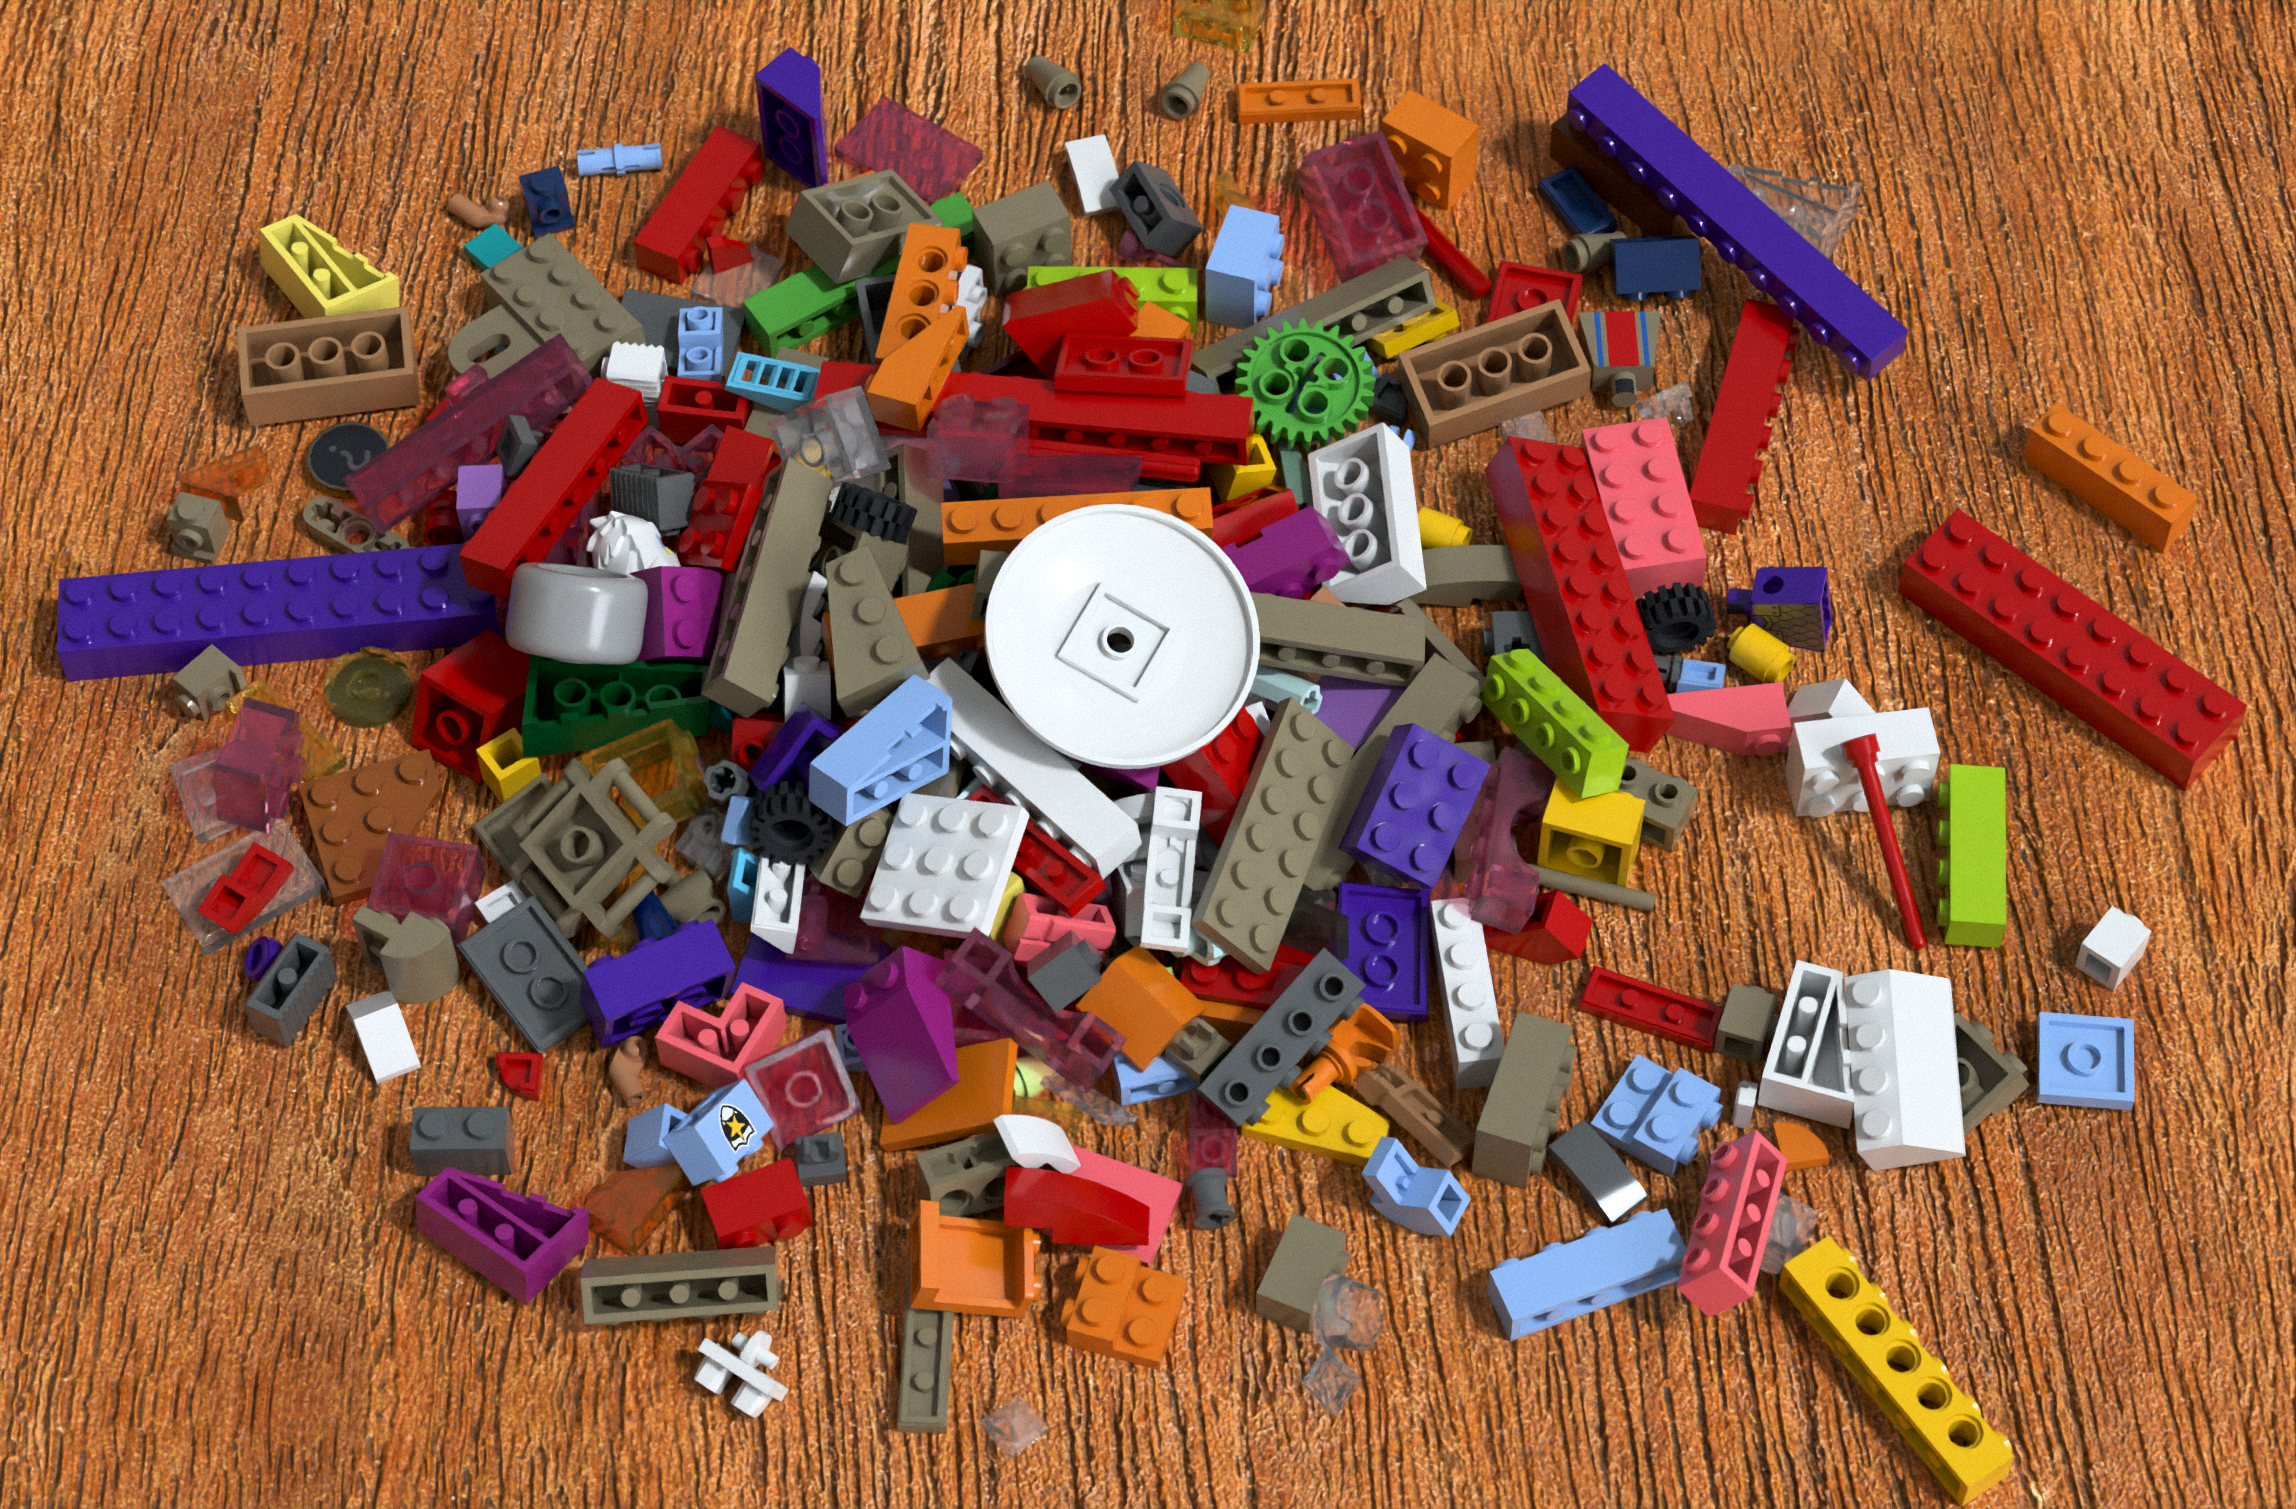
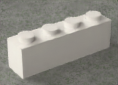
M1477 896L1431 901L1429 933L1456 1089L1492 1086L1504 1052V1045Z

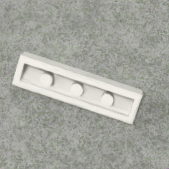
M783 820L778 822L780 824L792 827L805 825L804 823L796 820ZM771 853L765 858L760 855L750 931L783 952L793 954L798 931L805 864H802L800 858L795 859V866L787 865L786 858H781L778 864L771 862Z

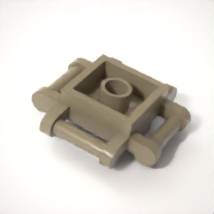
M615 758L608 762L594 778L585 765L576 759H572L563 768L565 774L527 815L520 814L512 823V828L523 840L520 846L524 852L512 864L509 874L516 883L524 884L552 917L562 935L564 934L567 939L576 935L583 928L586 918L604 936L613 939L622 929L620 923L659 882L666 883L674 874L673 868L653 850V847L659 841L669 837L676 829L677 823L669 813L661 812L629 775L631 772L630 768L621 758ZM612 787H616L647 823L642 830L619 804L613 803L607 796ZM640 862L646 870L606 911L602 907L601 902ZM539 869L553 884V886L558 890V892L563 896V898L568 902V904L570 905L569 908L566 907V905L561 901V899L556 895V893L541 877V875L538 873Z

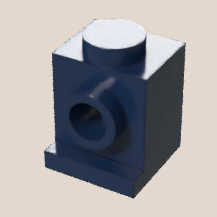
M559 166L518 176L524 208L535 239L543 237L548 233L555 234L575 228L568 191Z

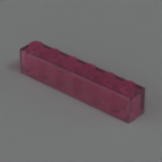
M559 333L343 480L379 533L383 534L457 484L458 466L485 465L497 457L495 445L508 415L525 416L530 429L535 431L575 404L579 395L586 392L594 380L562 334Z

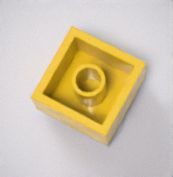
M1556 777L1542 820L1537 866L1627 887L1639 849L1646 800L1635 798L1633 795L1623 791L1581 799L1559 777Z

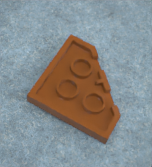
M429 749L298 784L299 795L334 906L380 893L388 880V873L397 859L403 857L420 830L419 825L429 809H434L441 798V783Z

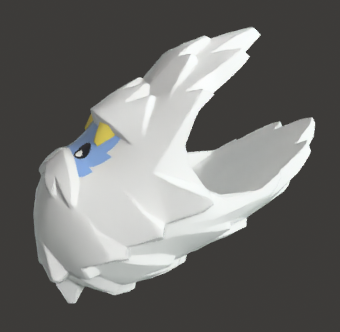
M610 511L608 516L590 519L589 523L595 529V532L587 542L586 551L592 553L593 568L630 575L632 572L658 566L681 567L677 554L662 543L661 535L654 523L615 511Z

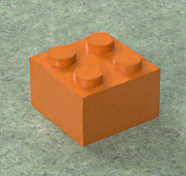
M1409 89L1381 120L1379 170L1394 185H1400L1419 195L1425 202L1435 204L1448 211L1475 180L1479 126Z

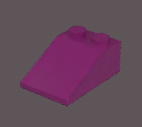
M658 566L630 573V575L642 579L648 589L642 648L635 661L710 665L717 642L727 573L697 567Z
M902 945L844 988L847 1029L891 1122L901 1123L959 1082L946 961Z

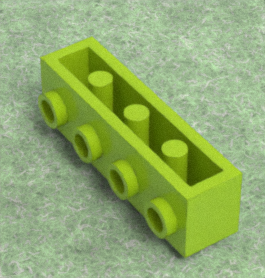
M1028 266L1027 289L1113 269L1120 279L1126 276L1137 288L1140 297L1137 298L1139 300V310L1147 301H1150L1189 322L1190 333H1197L1198 268Z
M1516 649L1508 653L1490 656L1487 676L1484 680L1482 703L1579 798L1583 799L1619 791L1629 744L1529 649Z
M1950 764L1946 781H1939L1937 787V808H1944V820H1938L1936 843L1937 847H1944V859H1938L1936 883L1937 886H1944V898L1938 899L1936 924L1937 926H1944V944L2000 948L2006 928L2005 768Z

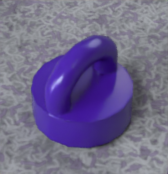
M260 936L254 940L247 951L244 961L245 974L249 980L259 983L283 949L282 943L266 936Z

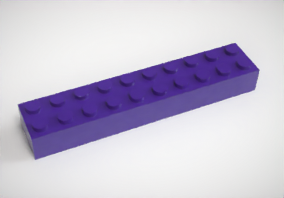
M464 543L59 579L57 653L67 680L71 682L179 672L211 644L238 666L461 647L486 629L506 640L509 599L467 585L459 558Z

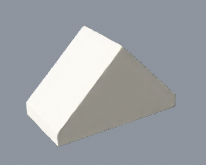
M1846 678L1801 685L1788 707L1792 729L1794 723L1876 713Z
M389 989L345 1006L377 1084L421 1068L398 1003Z

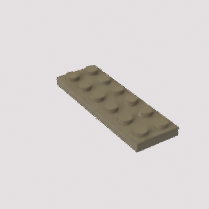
M1292 697L1279 701L1190 923L1256 975L1269 972L1355 751L1354 747Z

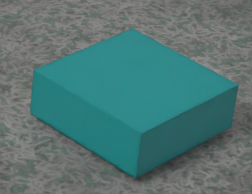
M496 223L463 246L465 255L483 271L523 249L521 244Z

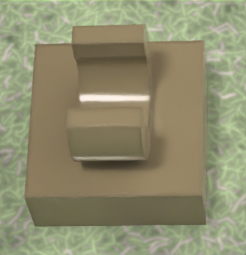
M1197 1017L1165 1048V1056L1201 1084L1232 1050V1044L1219 1035L1217 1030L1207 1022Z

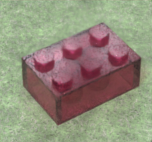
M1382 130L1304 154L1296 174L1341 283L1347 282L1403 255L1414 262L1419 261L1428 244V239Z

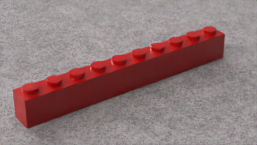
M848 361L822 362L813 399L818 429L942 439L944 430L950 428L1199 457L1201 462L1248 466L1255 427L1253 397H1243L1235 394L1197 393L1186 390L1185 397L1054 390V380L1031 379L1021 376L984 375L977 372H950L921 431L917 432L871 419L868 400L864 398V389L871 374L875 375L880 366L854 364Z

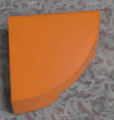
M1773 1123L1771 1131L1775 1147L1788 1159L1785 1171L1829 1164V1153L1823 1142L1814 1133L1793 1123Z

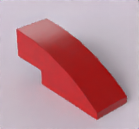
M1007 1166L1004 1191V1227L1052 1228V1243L1148 1246L1149 1206L1110 1187L1070 1174L1036 1168Z

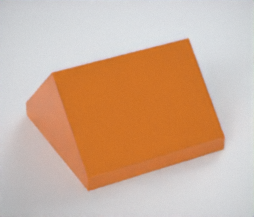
M1139 944L1116 958L1101 975V981L1089 989L1075 1006V1010L1143 1073L1194 1019L1199 1018L1207 1010V1007L1144 947H1140Z

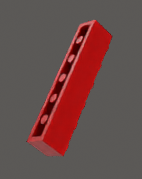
M1746 298L1689 494L1698 527L1736 535L1740 519L1749 520L1754 495L1748 494L1749 486H1758L1764 461L1757 460L1759 451L1768 452L1773 427L1767 426L1769 417L1777 419L1783 394L1777 393L1776 390L1778 384L1784 386L1787 384L1792 361L1785 358L1787 351L1796 352L1801 328L1794 326L1795 318L1787 317L1776 304Z
M596 377L586 392L579 395L572 410L563 421L556 425L553 434L544 446L534 453L530 464L519 478L510 484L507 493L495 509L488 512L484 523L474 536L462 546L459 558L468 586L509 599L511 581L516 568L524 563H541L610 473L609 469L617 464L648 423L641 391Z

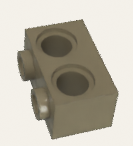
M999 1131L915 1154L919 1193L922 1200L939 1202V1215L966 1217L1004 1206L1007 1166L1021 1167L1019 1163L1012 1159Z

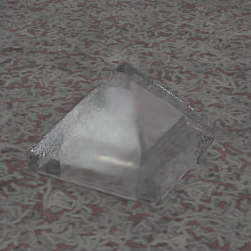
M1328 1346L1324 1348L1301 1383L1335 1416L1339 1414L1362 1379Z
M1020 1393L981 1421V1425L1010 1459L1049 1432V1427Z

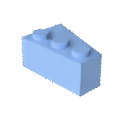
M914 673L810 762L809 801L843 825L848 826L907 795V793H911L949 773L953 698Z

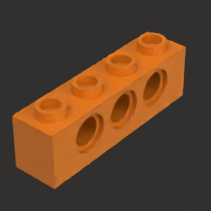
M909 223L875 355L876 365L880 366L884 358L946 314L950 305H957L959 280H956L958 272H965L968 257L967 247L961 246L960 229Z

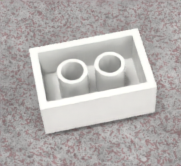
M1929 707L1794 723L1785 774L1795 817L1807 815L1824 817L1833 812L1849 810L1858 812L1869 811L1857 768L1851 767L1850 760L1845 761L1840 743L1872 733H1876L1881 750L1876 752L1879 761L1875 762L1887 806L1900 805L1911 807L1921 802L1929 801L1940 757V750Z

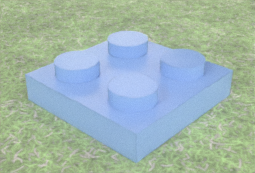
M2039 1012L2037 1018V1103L2132 1110L2135 1102L2134 1019Z

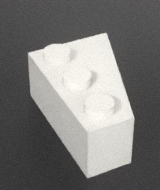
M1797 960L1763 1071L1758 1105L1850 1129L1855 1102L1851 1083L1850 1050H1848L1843 972Z

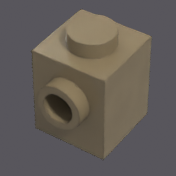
M1732 983L1717 1030L1714 1052L1759 1065L1766 1040L1773 1041L1780 1015L1775 1014L1778 996L1770 994L1758 986H1742Z

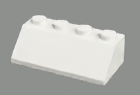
M1382 422L1309 453L1308 461L1313 507L1330 521L1351 560L1350 563L1339 570L1334 578L1322 582V587L1325 586L1341 602L1390 605L1427 590L1409 447Z
M1893 969L1844 977L1852 1089L1855 1102L1856 1142L1859 1155L1873 1171L1965 1157L1951 981L1948 978Z

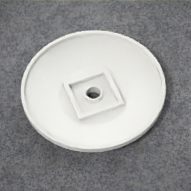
M1125 504L1089 506L1067 512L1041 525L1019 543L1002 565L993 584L985 613L984 638L989 668L999 692L1014 715L1034 735L1057 751L1074 759L1102 767L1143 769L1168 764L1195 753L1199 748L1214 740L1233 721L1251 690L1257 672L1260 655L1259 622L1253 599L1238 569L1220 547L1204 533L1172 515L1146 507ZM1114 633L1123 634L1130 640L1131 649L1125 653L1115 652L1109 647L1107 637Z

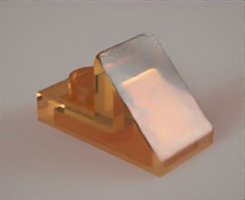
M260 444L178 476L183 492L221 501L225 517L236 521H244L237 495L254 491L272 481L266 456Z

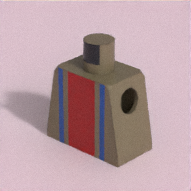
M1660 311L1579 312L1576 337L1591 369L1590 389L1594 392H1611L1612 403L1615 406H1632L1638 400L1637 391H1648L1652 388L1661 316Z

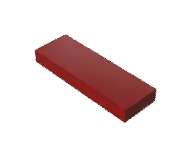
M1594 965L1579 1001L1578 1011L1711 1054L1724 1007Z

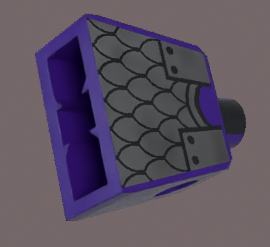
M1761 567L1756 571L1752 590L1729 589L1727 613L1751 616L1752 623L1788 646L1825 652L1832 621L1827 567Z

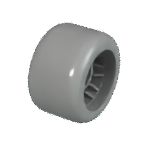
M531 562L521 564L513 573L506 621L507 643L511 648L523 653L568 663L607 665L632 663L638 658L642 648L648 602L647 585L636 576L610 570L556 563Z

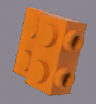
M1095 1245L1091 1257L1082 1256L1078 1263L1075 1284L1081 1285L1077 1299L1067 1298L1062 1311L1060 1325L1067 1327V1346L1160 1370L1187 1288V1278L1141 1266V1257Z

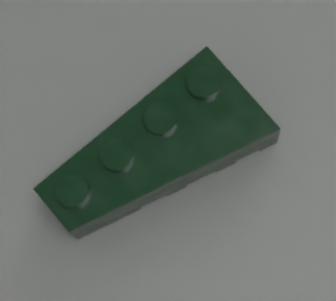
M530 655L522 720L523 758L708 735L711 699L701 693L709 666L634 661L622 665L576 664Z

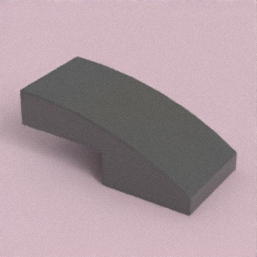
M1584 1119L1548 1146V1156L1580 1186V1197L1611 1227L1647 1201V1194L1627 1166Z

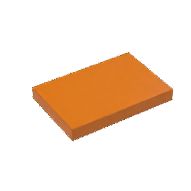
M1009 1037L955 1048L959 1082L899 1124L891 1122L884 1107L880 1146L887 1152L998 1131L993 1120L1001 1115H1011L1018 1044Z

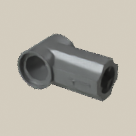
M722 760L715 766H709L702 780L707 786L708 796L712 798L713 805L728 810L732 796L756 797V794L760 791L748 772L726 760Z

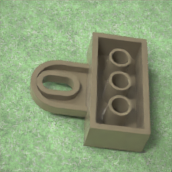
M548 233L479 274L490 311L468 323L454 335L449 344L448 357L455 377L462 384L472 389L491 391L506 388L547 365L548 370L578 399L579 395L586 392L596 377L601 378L602 360L604 357H610L613 343L617 341L621 345L625 342L629 345L636 343L638 346L644 343L646 347L647 343L642 325L551 233ZM496 346H509L485 362H472Z

